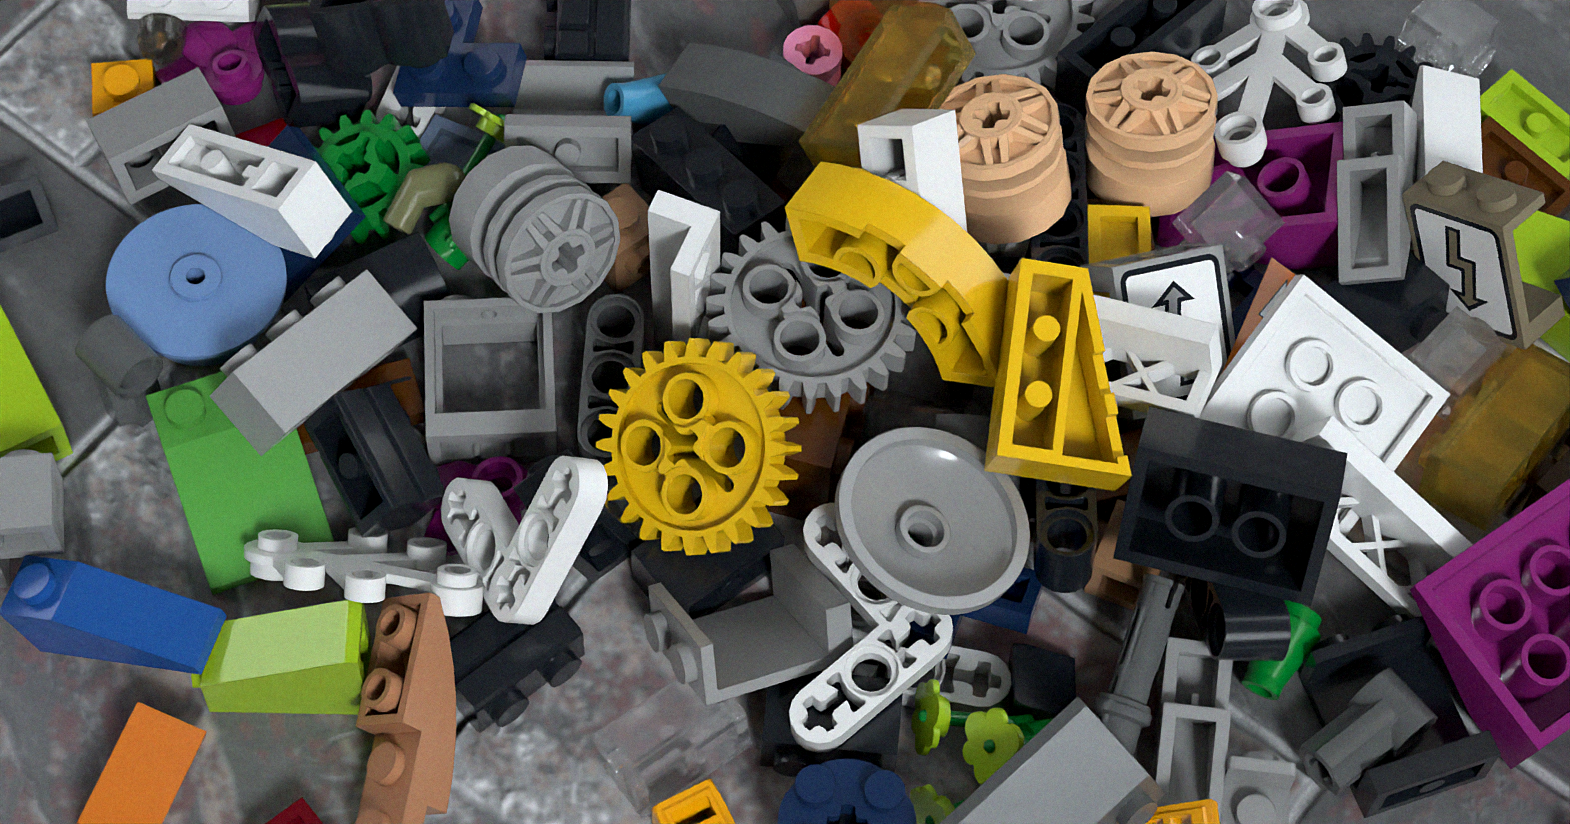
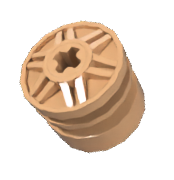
M1152 51L1122 56L1105 64L1091 78L1086 93L1087 114L1085 126L1088 133L1085 141L1086 179L1089 189L1103 204L1150 206V217L1176 214L1195 205L1209 190L1214 171L1215 142L1213 136L1217 120L1215 114L1218 94L1213 79L1198 64L1174 54Z
M1007 74L983 76L954 87L936 102L933 109L955 110L967 233L976 241L995 245L1022 242L1045 232L1064 215L1072 198L1071 179L1066 151L1063 148V134L1058 105L1047 88L1025 77Z

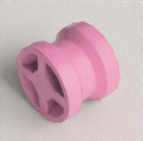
M806 25L791 32L783 44V58L802 72L838 88L841 78L840 65L842 63V44L838 36L830 29L818 25ZM810 57L809 62L806 63V58Z

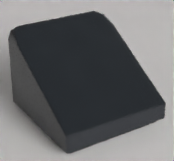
M1012 643L1008 660L1011 673L1009 716L1031 714L1034 720L1055 718L1076 699L1075 658L1028 644Z

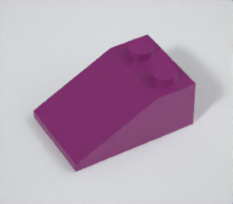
M1343 122L1265 130L1267 147L1264 150V154L1257 163L1248 167L1233 166L1229 161L1222 158L1215 136H1213L1215 154L1210 188L1195 205L1176 214L1160 216L1156 238L1161 247H1172L1186 243L1222 244L1223 252L1227 248H1236L1248 256L1253 263L1268 265L1271 258H1273L1284 267L1293 270L1338 266L1337 161L1344 160Z

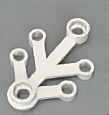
M1255 0L1250 15V24L1215 45L1198 49L1191 57V62L1198 64L1213 79L1218 94V101L1245 86L1238 111L1221 118L1217 122L1214 132L1221 157L1229 161L1233 166H1251L1257 163L1264 154V150L1267 147V136L1262 120L1274 82L1295 99L1302 121L1309 124H1318L1327 121L1335 113L1336 107L1331 88L1326 84L1315 83L1282 55L1285 43H1290L1307 56L1311 75L1320 82L1335 81L1347 71L1343 47L1335 42H1327L1308 26L1310 14L1307 4L1303 0ZM1258 45L1255 54L1230 68L1229 60Z
M357 527L349 529L348 541L302 543L298 542V534L295 532L273 529L259 532L258 540L250 541L244 545V558L250 562V574L264 580L283 581V585L290 589L302 591L321 589L324 587L326 572L344 589V597L350 601L361 603L380 602L385 599L386 583L429 591V593L440 597L445 616L465 617L482 612L484 583L477 579L478 570L469 565L446 564L447 543L440 539L429 537L412 538L407 541V552L387 553L388 531L362 538ZM417 570H424V571H434V570H437V574H432V573H427V572H422V571H417Z

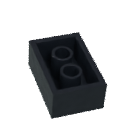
M1149 407L1137 449L1113 559L1311 606L1341 497L1348 453Z

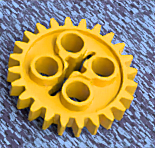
M689 338L687 345L684 341L664 342V354L661 351L643 352L642 359L645 369L625 367L623 370L630 389H610L608 392L610 398L619 406L617 414H600L599 420L604 425L613 429L611 438L601 439L596 442V448L611 452L612 461L603 466L607 476H616L618 482L607 494L608 501L627 500L629 504L621 516L622 522L634 523L643 520L639 538L642 540L661 538V549L663 551H679L684 547L686 555L706 554L707 549L711 553L731 551V541L734 544L752 542L754 539L751 526L761 528L771 527L773 524L772 517L765 506L787 505L789 502L785 494L777 487L779 481L797 480L799 475L793 469L784 465L785 456L802 451L801 445L785 441L784 433L799 424V419L797 417H781L778 410L789 399V392H769L767 388L773 381L776 372L773 369H756L753 371L756 354L753 352H736L734 354V343L714 341L711 345L709 339ZM698 385L703 392L704 398L703 406L699 413H697L693 403L694 391ZM662 405H663V407H664V410H665L667 416H666V415L663 413V411H662ZM655 433L658 434L661 443L660 454L657 459L652 453L651 447L652 438ZM739 433L745 442V453L741 462L738 461L734 452L735 439ZM726 475H728V477L732 480V482H733V484H734L733 489H732L731 483H730V481H729V479L727 478ZM696 480L702 490V499L698 508L692 499V488Z

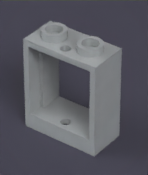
M451 295L442 300L424 301L425 428L430 462L434 466H442L455 461L480 464L486 459L497 456L508 457L516 462H534L550 455H558L553 312H533L519 306L509 295L504 298L473 299L464 295ZM538 341L540 409L445 413L444 345Z

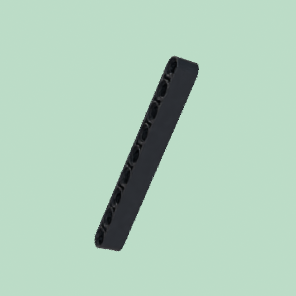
M1056 102L1063 134V148L1066 151L1070 173L1072 198L1064 215L1045 232L1030 238L1028 259L1080 267V265L1089 264L1084 120L1076 108L1065 103ZM1032 478L1033 568L1035 576L1042 586L1053 592H1076L1085 587L1091 580L1094 568L1098 535L1096 488ZM1064 493V494H1069V495H1071V496H1062V495H1058V494ZM1066 548V549H1071V550H1073V551H1072V552H1063V551H1059V550H1057V549Z

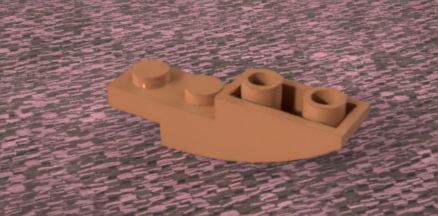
M432 593L385 598L376 623L375 640L366 680L362 687V699L355 726L375 735L372 751L367 762V774L355 824H424L425 815L447 814L453 778L456 745V691L449 633L440 597Z

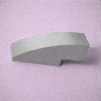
M1404 100L1343 107L1344 160L1337 161L1339 283L1341 285L1404 280L1410 251L1411 234L1402 194L1416 183L1417 114Z
M1172 637L1167 639L1159 665L1151 777L1166 794L1156 803L1157 807L1213 799L1218 803L1219 821H1221L1231 710H1228L1233 660H1214L1208 651L1205 641Z

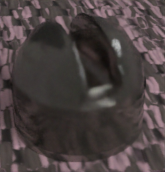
M163 13L148 14L139 20L137 44L140 54L146 60H153L157 65L162 66L174 63L182 55L187 37V25L183 20Z

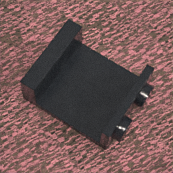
M1399 614L1381 621L1372 628L1370 633L1349 639L1347 634H1337L1328 637L1312 648V652L1299 677L1322 728L1347 710L1348 703L1356 693L1387 668H1392L1438 716L1434 725L1409 749L1397 757H1392L1388 754L1350 785V789L1364 818L1483 779L1501 754L1490 730L1472 736L1469 735L1426 646L1431 633L1423 616L1409 620L1408 615Z

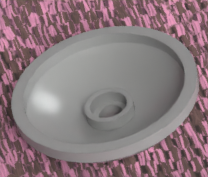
M907 427L880 434L869 440L853 455L838 481L834 506L836 525L842 544L854 565L873 586L891 599L907 607L939 615H957L979 610L996 601L1010 588L1021 573L1028 555L1030 543L1028 516L1023 500L1008 474L984 471L986 452L973 443L949 432L925 427ZM910 535L917 537L923 546L917 544Z

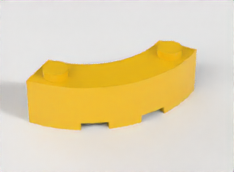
M820 161L785 206L799 261L831 268L856 279L869 288L877 286L880 282L910 307L906 319L915 327L930 349L939 368L942 380L994 387L1008 280L993 259L953 219L910 190L862 168H852Z

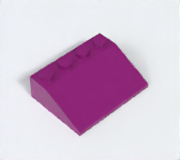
M1568 479L1410 588L1469 715L1482 732L1490 730L1501 753L1500 756L1510 770L1570 729V479Z

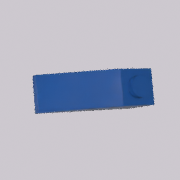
M25 555L0 608V615L41 652L200 675L205 668L227 617L220 608L78 561Z

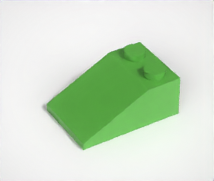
M222 371L146 395L153 421L212 595L260 579L250 574V562L244 558V545L250 541L258 540V533L261 531L273 529L292 531L298 534V542L302 543L334 542L297 428L268 452L260 456L210 398V395L227 378Z

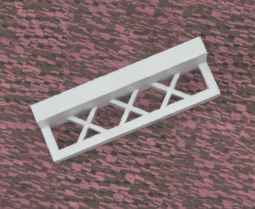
M658 190L648 209L654 340L662 343L667 341H684L687 345L689 338L708 339V321L711 319L706 317V297L712 296L710 293L712 273H721L720 211ZM699 385L697 386L696 390L694 391L693 400H694V397H695V395H696V393H697V391H698V389H699Z
M1003 273L1008 280L1010 274ZM1094 295L1105 352L1103 353L1104 362L1112 359L1126 362L1134 372L1114 382L1109 381L1110 391L1115 394L1117 406L1147 413L1148 408L1153 407L1199 418L1222 366L1218 324ZM1172 375L1195 380L1186 400L1159 394L1153 383Z
M1333 415L1299 429L1291 440L1348 453L1338 508L1350 507L1361 517L1365 542L1351 543L1340 533L1338 514L1336 512L1327 549L1398 614L1408 615L1409 620L1422 616L1415 599L1409 596L1412 595L1410 588L1473 544ZM1397 550L1408 560L1412 585L1398 586L1388 577L1384 551ZM1431 635L1428 642H1430L1438 650L1437 645Z

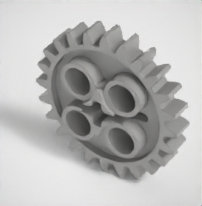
M902 0L901 14L903 18L901 30L954 42L950 67L961 69L960 84L977 77L1007 74L1029 78L1039 85L1042 81L1047 86L1055 89L1058 52L1094 25L1095 18L1091 17L1094 0ZM957 35H966L972 38H963ZM1018 43H1026V44H1030V45L1024 46V45H1021V44H1018Z
M787 217L784 232L778 233L769 223L763 222L761 223V242L758 243L746 235H741L739 237L740 256L733 253H723L722 273H712L710 279V293L712 296L706 297V317L711 319L708 321V339L712 342L734 343V354L736 352H753L756 354L753 371L756 369H773L776 374L767 390L788 391L790 394L789 399L779 409L784 410L792 397L797 396L802 397L805 413L811 414L815 407L816 398L825 397L833 412H838L841 394L848 392L855 401L863 404L866 398V382L884 391L888 386L889 372L887 369L895 372H902L904 370L906 359L904 351L914 350L917 333L913 329L915 327L906 319L910 307L880 282L877 286L869 288L856 279L831 268L799 261ZM786 269H791L795 273L796 277L800 281V284L797 282V280L795 282L792 275ZM830 270L837 273L838 276L825 278L814 274V272ZM769 295L775 296L781 301L767 304L756 300V298ZM802 297L806 302V307L802 308ZM822 316H824L823 326L821 325L819 318ZM858 320L869 324L870 327L853 329L844 323ZM826 340H827L828 344H829V342H830V344L832 345V347H833V348L837 351V353H838L839 355H841V356H835V355L832 354V352L830 351L829 347H828L827 344H826ZM801 346L810 349L812 353L798 356L787 352L786 349Z

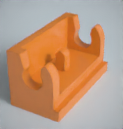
M137 701L77 824H163L194 758L203 744L207 731Z

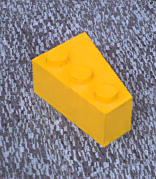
M1021 258L1010 274L1007 283L984 471L1116 491L1132 476L1128 456H1124L1116 419L1118 408L1115 394L1110 391L1103 358L1105 347L1088 268Z

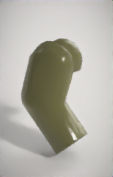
M443 162L409 171L382 221L411 235L425 207L453 202L455 193L466 177L463 170L457 165Z

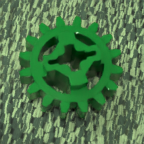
M364 110L359 124H353L345 114L340 116L339 125L341 130L333 134L324 127L318 131L324 143L320 148H314L366 215L350 233L358 244H364L369 230L375 229L384 240L389 238V226L382 220L405 176L413 169L424 167L431 159L413 129L409 125L402 127L393 114L388 113L379 122L371 110ZM396 153H398L400 162L399 174L395 173L399 166V162L395 158Z

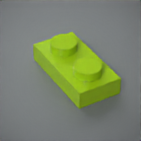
M1510 69L1480 96L1481 123L1489 116L1492 117L1570 181V115L1517 72Z

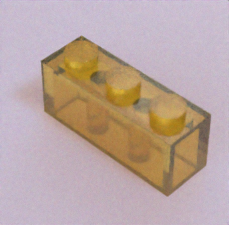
M890 6L799 140L801 147L815 168L820 161L852 168H862L857 127L861 123L899 109L941 108L976 55L950 8Z
M1531 344L1526 350L1517 347L1507 359L1498 356L1485 374L1481 385L1482 390L1477 396L1467 393L1462 398L1451 418V427L1445 434L1439 431L1434 432L1425 444L1418 459V465L1425 468L1418 494L1484 531L1489 528L1570 426V363L1534 344Z

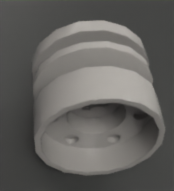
M509 146L483 159L467 174L455 193L449 216L452 240L463 255L485 275L490 276L497 286L507 292L519 306L536 313L560 312L582 302L605 279L615 262L620 243L618 217L608 202L600 195L594 193L588 185L577 180L572 172L553 156L534 146Z

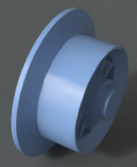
M203 204L171 208L157 213L140 223L129 232L117 247L111 258L106 276V294L111 313L119 315L156 354L189 366H211L224 363L248 344H253L278 314L287 287L286 264L280 247L270 244Z

